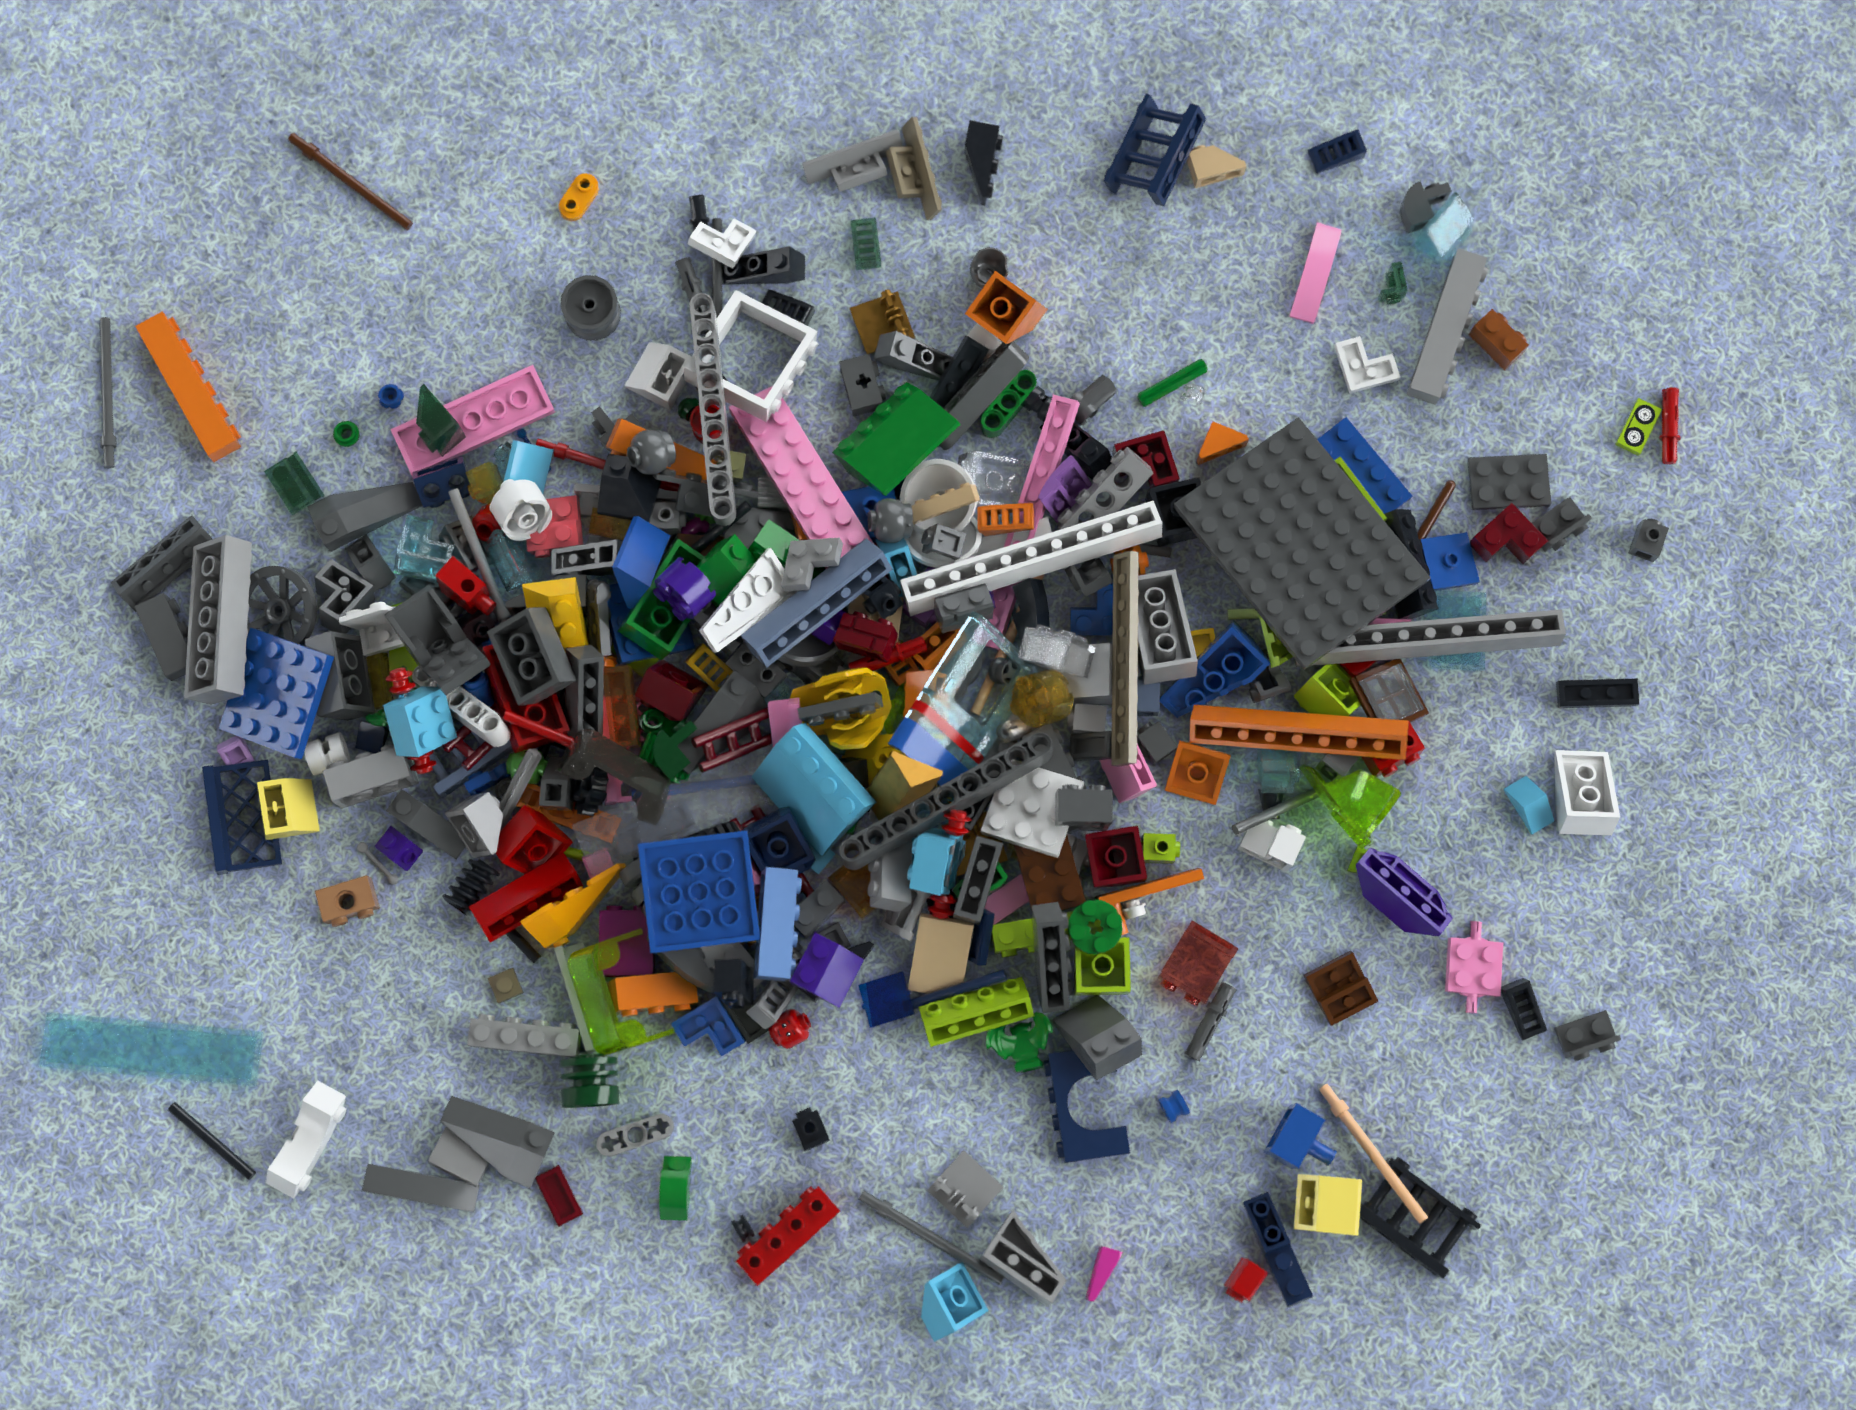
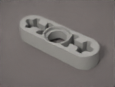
M657 1114L604 1132L597 1139V1149L602 1155L615 1156L668 1138L674 1131V1122L665 1114ZM658 1119L669 1123V1127L665 1128V1134H661L660 1131L651 1132L653 1138L648 1140V1131L644 1123L649 1122V1128L658 1125ZM634 1127H639L643 1131V1139L639 1143H632L628 1139V1132ZM623 1131V1140L627 1147L622 1148V1143H618L613 1146L614 1150L612 1152L608 1148L602 1147V1144L606 1142L607 1136L611 1140L620 1138L618 1132Z

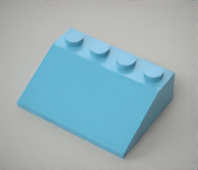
M806 723L793 726L773 747L751 777L778 808L790 807L806 840L821 856H824L877 803Z

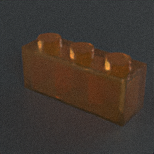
M629 665L604 668L603 685L611 748L615 751L640 748L642 746L636 696H634L635 688L632 668Z

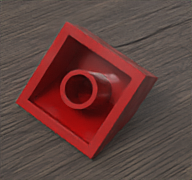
M524 804L500 831L496 854L501 863L526 874L557 855L564 853L573 841L544 814Z

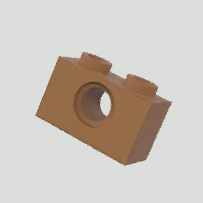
M367 875L315 891L322 920L326 924H332V927L347 924L348 918L358 916V919L373 916V911L380 909L372 878ZM347 896H353L354 904L350 909L343 908V900Z

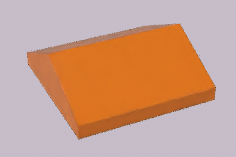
M1179 740L1165 791L1216 805L1231 755Z

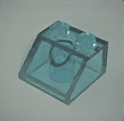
M1456 191L1423 227L1414 244V247L1437 265L1442 259L1448 261L1457 250L1454 247L1459 240L1463 243L1472 233L1470 227L1474 219Z

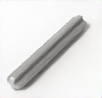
M537 749L527 750L500 801V810L503 813L501 830L506 826L542 758V754Z

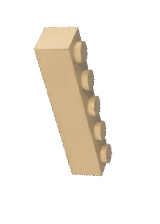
M969 482L960 485L959 489L954 490V488L945 490V494L931 495L929 500L920 499L915 501V505L911 506L913 525L980 501L976 485L969 484Z

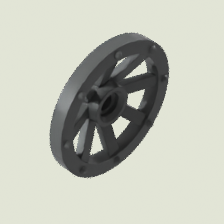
M267 566L250 575L249 607L263 610L265 616L249 623L248 619V633L250 628L260 629L272 623L269 634L277 636L281 627H283L286 640L304 645L305 639L311 636L317 619L316 597L309 582L299 572L283 566ZM279 576V596L268 583L267 578ZM289 580L298 588V591L290 599ZM258 585L268 597L269 601L267 603L250 599ZM302 600L304 603V615L295 610V607ZM291 620L302 623L295 636Z

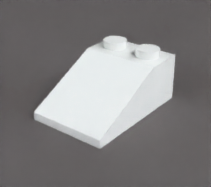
M1556 750L1554 753L1555 812L1559 834L1612 835L1620 819L1608 752Z

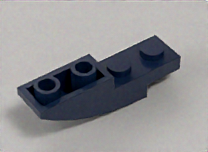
M1266 1192L1244 1201L1243 1205L1255 1237L1287 1308L1313 1298L1311 1289L1293 1252L1290 1239L1269 1193Z

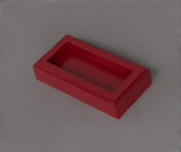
M560 1165L535 1177L536 1183L558 1227L584 1214Z

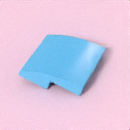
M513 440L504 481L508 479L514 481L530 480L537 484L543 494L553 449Z

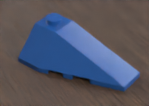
M1233 620L1197 657L1196 676L1177 679L1160 696V703L1178 718L1191 712L1194 705H1205V703L1219 696L1222 697L1230 691L1252 682L1270 664V661L1255 640Z

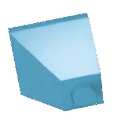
M962 1262L925 1283L921 1318L934 1342L957 1331L989 1311Z

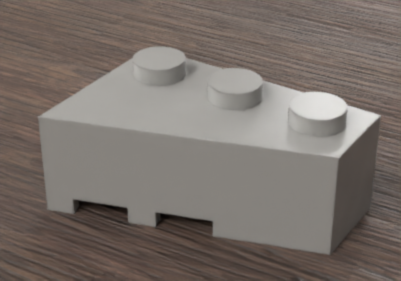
M1012 1210L979 1260L1048 1307L1053 1303L1067 1280L1047 1253L1035 1241V1237L1026 1229L1016 1212Z

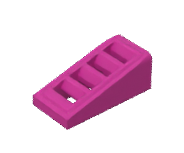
M1104 1246L1099 1247L1085 1297L1087 1298L1086 1300L1094 1302L1123 1252Z

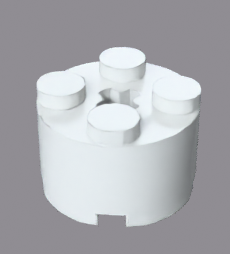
M505 480L501 484L500 490L494 495L489 507L503 532L508 538L515 541L528 540L531 538L530 535L536 531L540 534L547 528L552 519V510L537 484L530 480Z

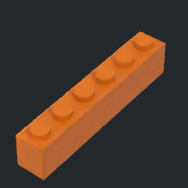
M162 311L136 325L137 331L208 457L213 462H216L241 448L238 439L241 438L240 433L234 424L229 426L225 419L229 414L221 402L219 404L216 403L213 396L217 395L210 381L205 383L201 375L205 372L197 359L193 361L189 353L193 352L187 340L185 338L181 340L177 334L181 329L174 317L168 318Z

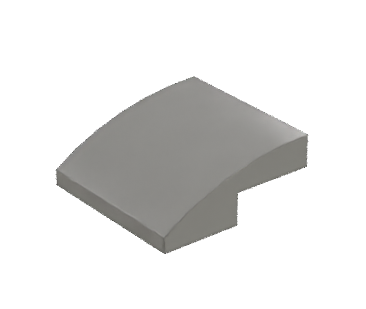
M445 1127L428 1161L429 1164L475 1187L478 1186L490 1165L447 1127Z

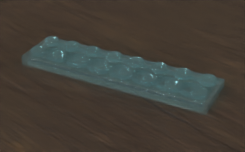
M47 1012L39 1067L257 1086L264 1032Z

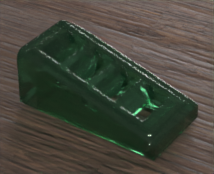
M876 218L850 220L856 270L881 268ZM857 226H872L871 230L857 231L856 228ZM873 235V238L858 240V236ZM874 244V247L859 248V245ZM875 252V256L860 257V254Z

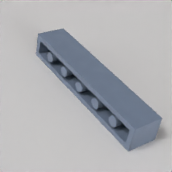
M866 538L840 558L839 566H830L811 581L810 590L797 591L744 632L741 637L751 653L768 667L893 569L883 551Z

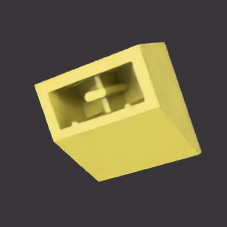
M282 778L257 782L265 840L320 832L312 779Z
M1298 1174L1294 1229L1358 1236L1362 1180Z

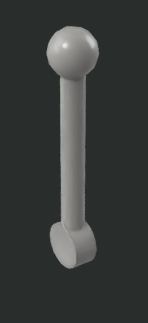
M360 842L357 845V850L367 855L388 877L390 884H397L398 876L391 874L368 850V845L365 842Z

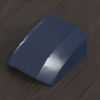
M790 807L779 808L777 811L750 823L742 830H747L750 853L760 871L765 867L798 870L799 875L809 870L816 860Z

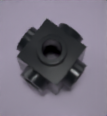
M882 577L861 594L865 600L862 604L870 615L876 614L882 619L893 615L897 609L904 605L899 596L901 590L894 581H890L886 577Z

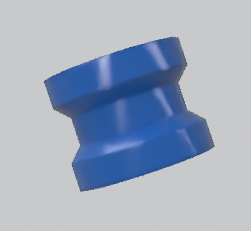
M1178 1089L1173 1091L1170 1097L1158 1099L1170 1123L1175 1122L1178 1116H1186L1190 1113Z

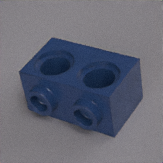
M463 456L412 472L413 482L423 508L442 506L446 500L451 499L448 492L456 488L459 489L462 499L468 497L470 492L474 491ZM454 475H459L464 480L462 483L455 485L449 479ZM428 484L438 486V490L434 493H429L424 488Z

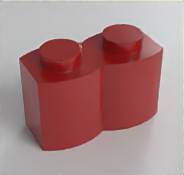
M1241 1257L1224 1283V1286L1228 1288L1225 1293L1237 1302L1243 1303L1244 1300L1250 1302L1268 1273L1249 1259Z

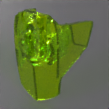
M1302 764L1299 769L1326 807L1332 810L1330 814L1361 849L1375 843L1371 838V834L1401 796V791L1361 769L1326 783L1317 770Z

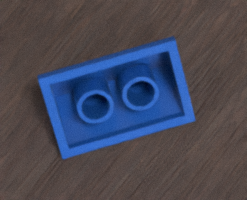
M633 516L612 566L627 609L633 608L650 587L670 538L669 534L639 516Z

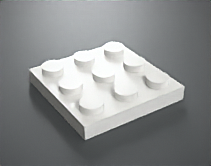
M1011 760V763L1014 765H1019L1023 763L1017 760ZM1038 767L994 793L981 829V834L1058 858L1069 826H1055V793L1058 789H1062L1063 785H1078V789H1083L1084 781Z

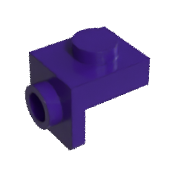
M392 826L387 829L374 846L405 871H408L423 853L420 847Z

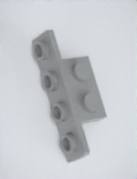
M893 130L803 162L802 165L807 183L812 184L832 176L839 192L887 176L882 158L887 157L886 151L890 147H903L899 131Z

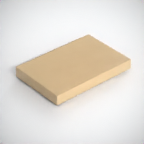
M925 913L920 914L908 990L928 994L964 982L974 927L973 923L953 918L940 919Z

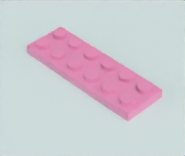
M531 365L390 430L412 475L414 471L462 456L556 412L534 366Z

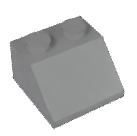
M489 792L471 795L445 812V815L473 858L493 855L497 852L503 813L500 810L501 805L498 799Z

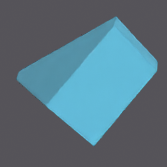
M1527 776L1503 789L1531 835L1554 822L1547 795Z

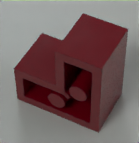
M1164 430L1114 444L1113 456L1119 450L1123 451L1126 447H1129L1151 467L1153 474L1148 478L1150 488L1179 482L1178 471ZM1124 472L1118 473L1119 477L1127 475Z
M1511 503L1471 539L1470 545L1485 562L1506 546L1524 564L1548 540Z

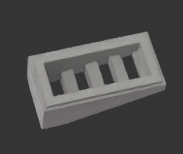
M791 978L787 981L770 980L753 1001V1005L746 1011L762 1028L767 1029L776 1023L797 992L798 987L791 984ZM778 982L788 990L787 993L777 985ZM765 1000H767L769 1003H771V1004L775 1007V1009H774L770 1004H768Z

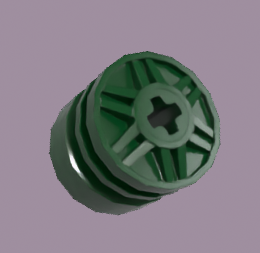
M583 1054L560 1060V1068H573L572 1073L560 1074L561 1079L573 1081V1086L561 1089L562 1108L618 1105L619 1086L606 1084V1079L617 1076L618 1071L606 1070L605 1066L617 1065V1057H609L602 1054Z

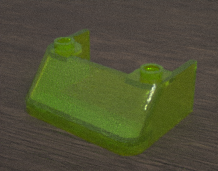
M642 928L576 950L569 956L567 961L593 1047L602 1055H610L675 1033L673 1027L647 1036L644 1026L637 1020L629 1019L619 1023L602 971L613 967L619 961L620 951L617 943L643 935Z

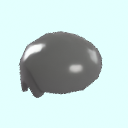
M986 247L979 250L970 264V275L976 286L983 289L992 276L989 271L992 273L996 271L1007 278L1006 276L1009 273L1007 256L998 248Z

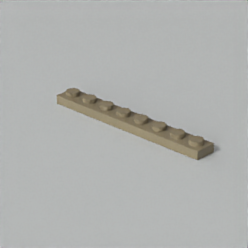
M1135 551L1113 555L1111 766L1119 767L1137 764L1139 552Z

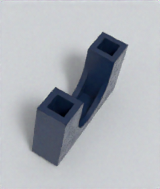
M1070 1050L1048 1054V1060H1044L1043 1064L1045 1076H1051L1052 1087L1047 1089L1050 1104L1055 1103L1056 1114L1052 1115L1054 1131H1059L1061 1141L1056 1142L1058 1159L1063 1158L1064 1163L1129 1154L1130 1147L1126 1126L1089 1130L1078 1125L1071 1117L1067 1101L1072 1086L1078 1080L1092 1076L1076 1053Z

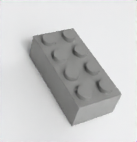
M1176 569L1138 575V662L1144 685L1195 677L1198 660Z

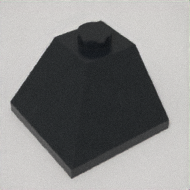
M608 454L601 475L597 514L632 520L633 516H639L650 522L662 480H657L652 475L642 474L636 467L630 465L626 456Z

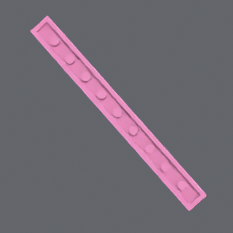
M1057 395L1052 397L1018 504H1034V530H1030L1027 540L1034 538L1039 520L1044 516L1046 508L1038 496L1048 478L1061 463L1080 405L1077 400ZM1023 511L1020 512V523H1024ZM1014 532L1008 533L1004 547L1011 545ZM1018 583L993 590L996 606L993 610V619L983 622L979 621L973 640L975 644L1000 651L1016 602L1012 586Z

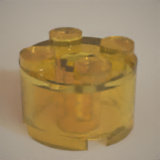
M1045 670L1019 677L1012 692L1011 712L1017 715L1024 724L1033 728L1065 719L1069 716L1073 707V694L1069 693L1066 686L1069 682L1063 674L1056 670Z

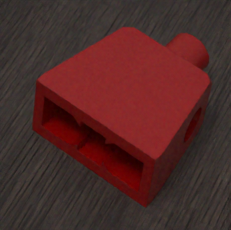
M454 556L435 575L441 592L470 614H474L479 609L488 616L495 609L497 603L489 598L490 594L487 585Z

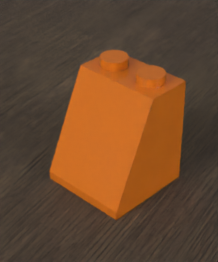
M995 271L965 314L1005 344H1009L1033 331L1048 309Z

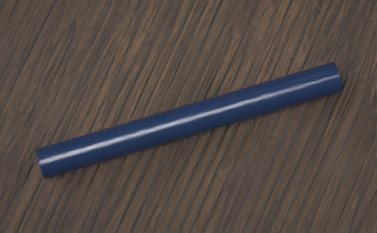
M1005 969L903 1001L905 1011L908 1012L931 1002L951 998L1007 980V974Z

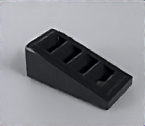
M768 289L762 304L768 306L772 298H775L777 300L772 309L777 311L781 302H783L785 306L781 313L784 315L787 314L790 306H792L794 309L790 318L796 320L795 317L799 310H801L803 313L798 322L808 326L815 313L814 306Z
M1522 978L1501 986L1502 997L1521 1040L1547 1031L1530 980ZM1523 990V994L1513 997V993ZM1527 999L1528 1004L1517 1008L1516 1003ZM1532 1010L1533 1014L1521 1018L1520 1014ZM1536 1019V1025L1524 1028L1523 1024Z

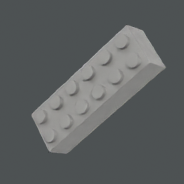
M224 535L193 546L184 699L212 705L243 696L245 688V663L247 660L246 639L248 636L247 620L249 588L251 585L252 542Z

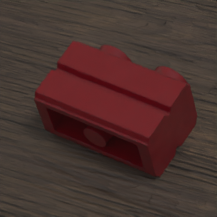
M854 611L853 614L843 613L834 636V643L837 648L887 663L898 638V633L893 623L882 618H878L877 621L870 620L866 614Z

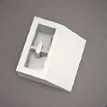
M649 342L627 380L625 388L671 410L686 384V381H684V367L691 356L670 345Z

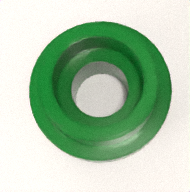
M343 421L335 426L333 437L340 446L350 447L359 440L360 431L353 422ZM351 431L349 438L342 437L343 432Z

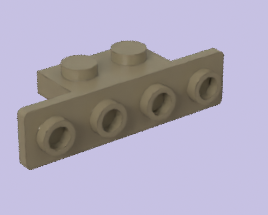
M911 117L902 126L906 147H890L886 151L898 199L920 198L926 220H932L942 211V201L938 196L935 175L931 170L929 153L925 148L922 137V128L919 126L918 118Z

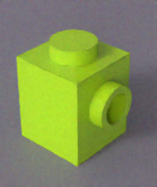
M1143 833L1141 845L1145 863L1173 864L1175 857H1180V841H1176V834Z

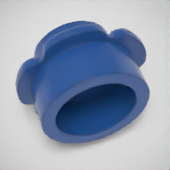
M394 384L385 385L378 393L379 403L386 409L389 407L391 409L398 408L401 405V400L404 399V393Z

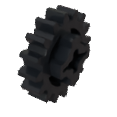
M588 757L586 761H583L582 769L579 768L573 779L572 798L576 802L574 809L577 810V814L594 816V813L598 812V805L602 806V801L604 802L607 796L606 790L609 778L607 771H605L606 764L595 758Z

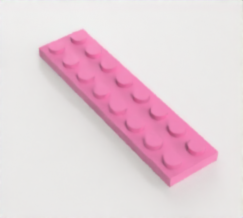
M773 386L754 395L765 399ZM783 397L780 400L782 403L778 412L772 413L767 422L733 405L729 406L731 416L808 540L839 537L843 542L841 557L866 538L873 543Z

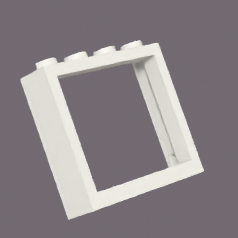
M735 290L717 317L719 345L741 312L801 342L765 399L723 379L725 402L767 422L772 413L778 412L783 395H789L796 375L801 376L808 356L812 357L815 354V349L819 345L816 342L817 331ZM709 330L704 338L710 336L712 331ZM693 354L684 367V381L698 387L695 355ZM705 355L701 361L708 363L713 355ZM708 380L705 382L704 387L712 388L716 385L717 381Z

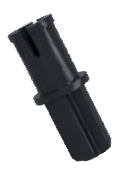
M704 195L689 197L692 217L689 222L693 225V232L700 222L706 225L710 222V218L707 217Z

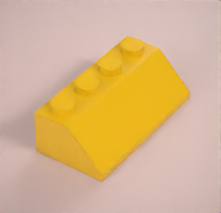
M576 577L522 584L526 608L546 607L565 653L566 648L589 645Z

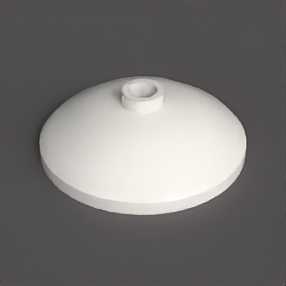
M931 459L920 463L907 475L901 488L900 501L902 504H911L912 506L915 505L917 500L924 499L926 501L930 499L931 495L945 494V490L954 488V490L959 489L961 484L968 482L969 484H975L969 473L959 464L945 459ZM977 502L914 524L913 529L923 535L928 527L938 523L961 531L972 519Z
M973 516L968 525L960 531L966 533L960 559L957 560L934 552L923 553L922 535L914 529L912 530L911 537L904 539L908 544L913 559L926 566L940 568L974 557L981 546L982 533L978 531V521Z

